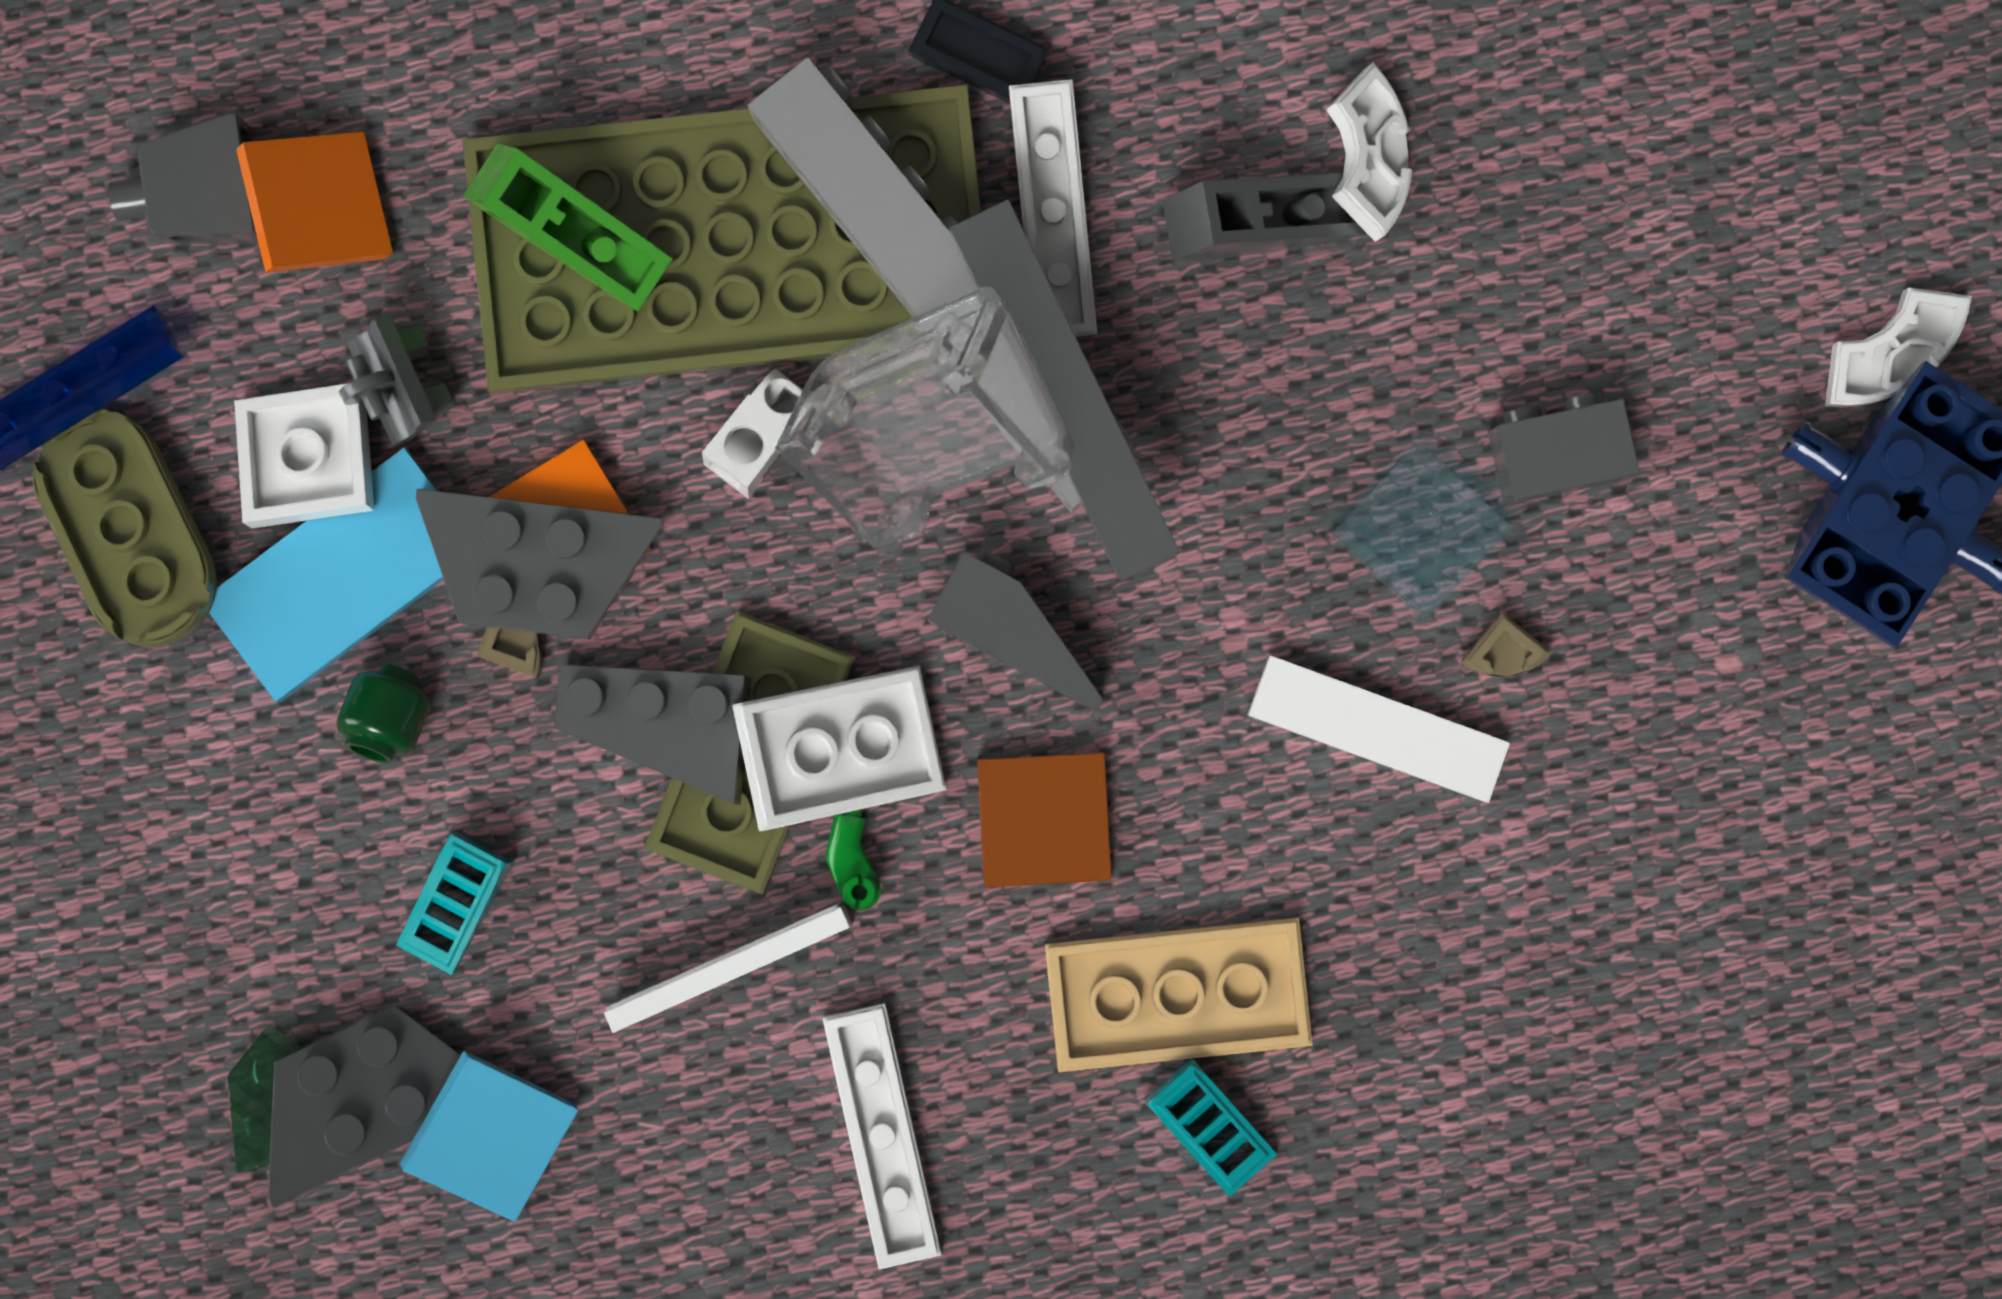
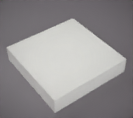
M346 384L234 400L242 523L250 528H259L375 511L367 409L364 402L353 405H345L343 403L339 390Z

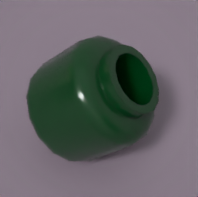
M382 664L379 672L366 671L354 676L336 722L338 731L346 738L344 743L346 749L366 759L386 764L392 763L394 757L406 756L413 752L431 707L429 697L416 686L418 677L414 673L395 665Z

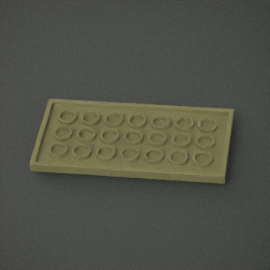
M967 85L851 97L845 102L860 121L869 115L882 129L892 144V147L885 152L900 171L910 165L917 172L932 193V196L925 202L941 221L950 215L957 223H960L981 213ZM749 109L462 139L467 189L497 143L518 148L673 258L637 312L525 240L469 201L488 391L492 394L935 346L752 120Z

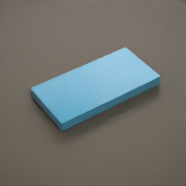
M402 448L372 471L375 511L307 520L216 588V595L209 614L275 702H283L444 580L416 501L417 489L439 490L408 449Z

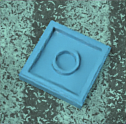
M463 1051L399 1164L404 1172L516 1222L579 1109L573 1102Z

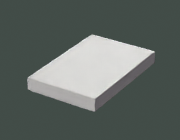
M920 666L732 705L759 831L947 790Z

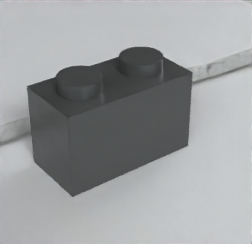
M1596 392L1565 400L1566 411L1542 416L1540 405L1503 413L1504 424L1494 427L1488 432L1504 506L1624 481L1640 474L1624 399L1604 402L1602 392Z

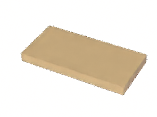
M1298 917L1045 943L1058 1072L1313 1046Z

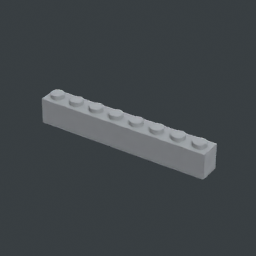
M809 57L805 58L747 105L752 120L1072 514L1082 506V503L952 238L949 227L958 223L950 215L942 221L925 202L932 196L931 191L910 165L900 171L885 152L892 147L890 140L869 115L860 121L845 102L852 95L834 70L827 66L820 72ZM1117 421L1129 448L1135 445L1132 438Z

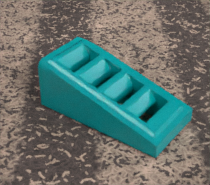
M459 832L451 833L433 866L396 946L448 974L454 975L514 861ZM458 859L486 873L482 884L453 870ZM446 882L474 895L475 898L471 907L442 892ZM436 903L464 918L460 929L430 914L434 904ZM425 925L453 940L454 942L449 952L419 937L418 934L422 926Z
M1193 1058L1189 1059L1144 1099L1149 1108L1229 1197L1278 1155ZM1198 1084L1205 1094L1177 1118L1170 1108ZM1215 1103L1222 1112L1193 1136L1187 1127ZM1232 1122L1238 1131L1210 1155L1203 1146L1227 1124ZM1248 1140L1255 1150L1227 1174L1220 1167V1164Z

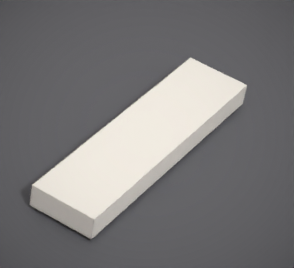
M1071 79L1009 86L1023 230L1075 337L1097 335L1073 81Z
M1271 655L1267 658L1247 713L1249 717L1485 803L1490 801L1510 745L1507 741Z
M835 904L606 1007L607 1011L604 1012V1015L612 1033H615L846 930L853 923L845 905Z
M886 1002L824 1016L822 1019L878 1269L941 1256L942 1251Z

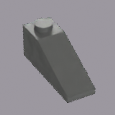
M1343 173L1201 181L1162 200L1173 262L1227 259L1363 237L1368 234L1332 197L1343 178Z
M984 549L980 550L977 558L963 552L927 619L928 623L1084 707L1097 712L1103 702V698L1021 582L1010 577L1015 566Z

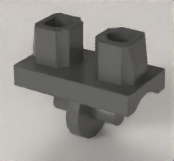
M391 315L372 320L369 323L370 327L366 331L347 342L353 357L348 359L346 364L354 381L343 386L339 390V394L345 405L364 402L371 420H381L393 447L412 440L429 425L451 410L454 402L445 383L439 379L420 383L413 365L419 364L428 356V343L420 325L395 326Z

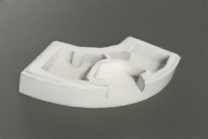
M1373 62L1363 69L1326 110L1340 130L1346 153L1343 178L1332 197L1376 242L1387 234L1402 211L1411 183L1412 169L1408 168L1406 133L1410 130L1407 118L1393 87Z
M1916 288L1903 290L1895 315L1880 332L1864 340L1838 341L1833 344L1825 406L1840 408L1858 407L1889 399L1894 396L1922 362L1927 361L1935 367L1939 366L1956 344L1964 328L1972 296Z

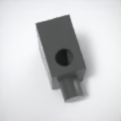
M236 113L225 114L140 144L137 154L141 178L110 182L108 185L109 202L117 220L147 216L151 234L167 244L259 245L236 151L243 142L253 141L251 126Z

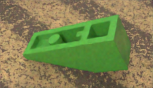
M497 143L463 195L464 198L507 228L637 312L673 259L518 148Z

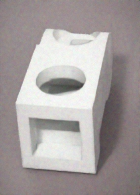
M775 368L763 379L751 395H747L702 451L704 465L749 499L762 482L764 474L808 418L817 400Z

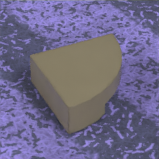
M1501 613L1460 663L1466 668L1482 675L1508 677L1534 669L1543 663L1552 652L1504 613Z
M487 627L476 655L529 676L540 677L543 651L538 633Z

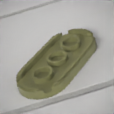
M88 408L65 416L48 430L40 446H43V449L39 455V462L34 461L32 480L39 504L91 613L105 631L130 644L142 647H162L183 640L202 624L210 612L216 595L217 576L212 556L155 439L139 422L118 412Z

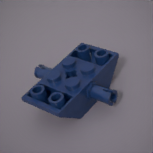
M1925 361L1920 364L1870 422L1852 451L1811 426L1812 424L1806 420L1796 428L1790 436L1794 441L1785 444L1782 455L1796 461L1829 484L1826 493L1800 532L1785 579L1893 648L1899 646L1951 564L1955 563L1992 587V590L2002 593V548L1976 532V523L2002 484L2001 408ZM1902 496L1906 501L1908 507V516L1906 518L1900 519L1897 516L1901 506L1893 500L1894 497Z

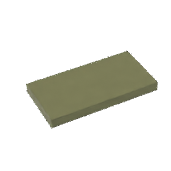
M736 611L712 674L745 675L750 677L749 701L847 681L856 657ZM744 763L741 805L733 804L671 778L644 849L763 895L791 825L759 831Z

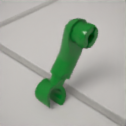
M863 809L834 815L826 850V861L843 902L849 908L860 911L875 905L881 895L880 882L861 844L866 818L862 817Z

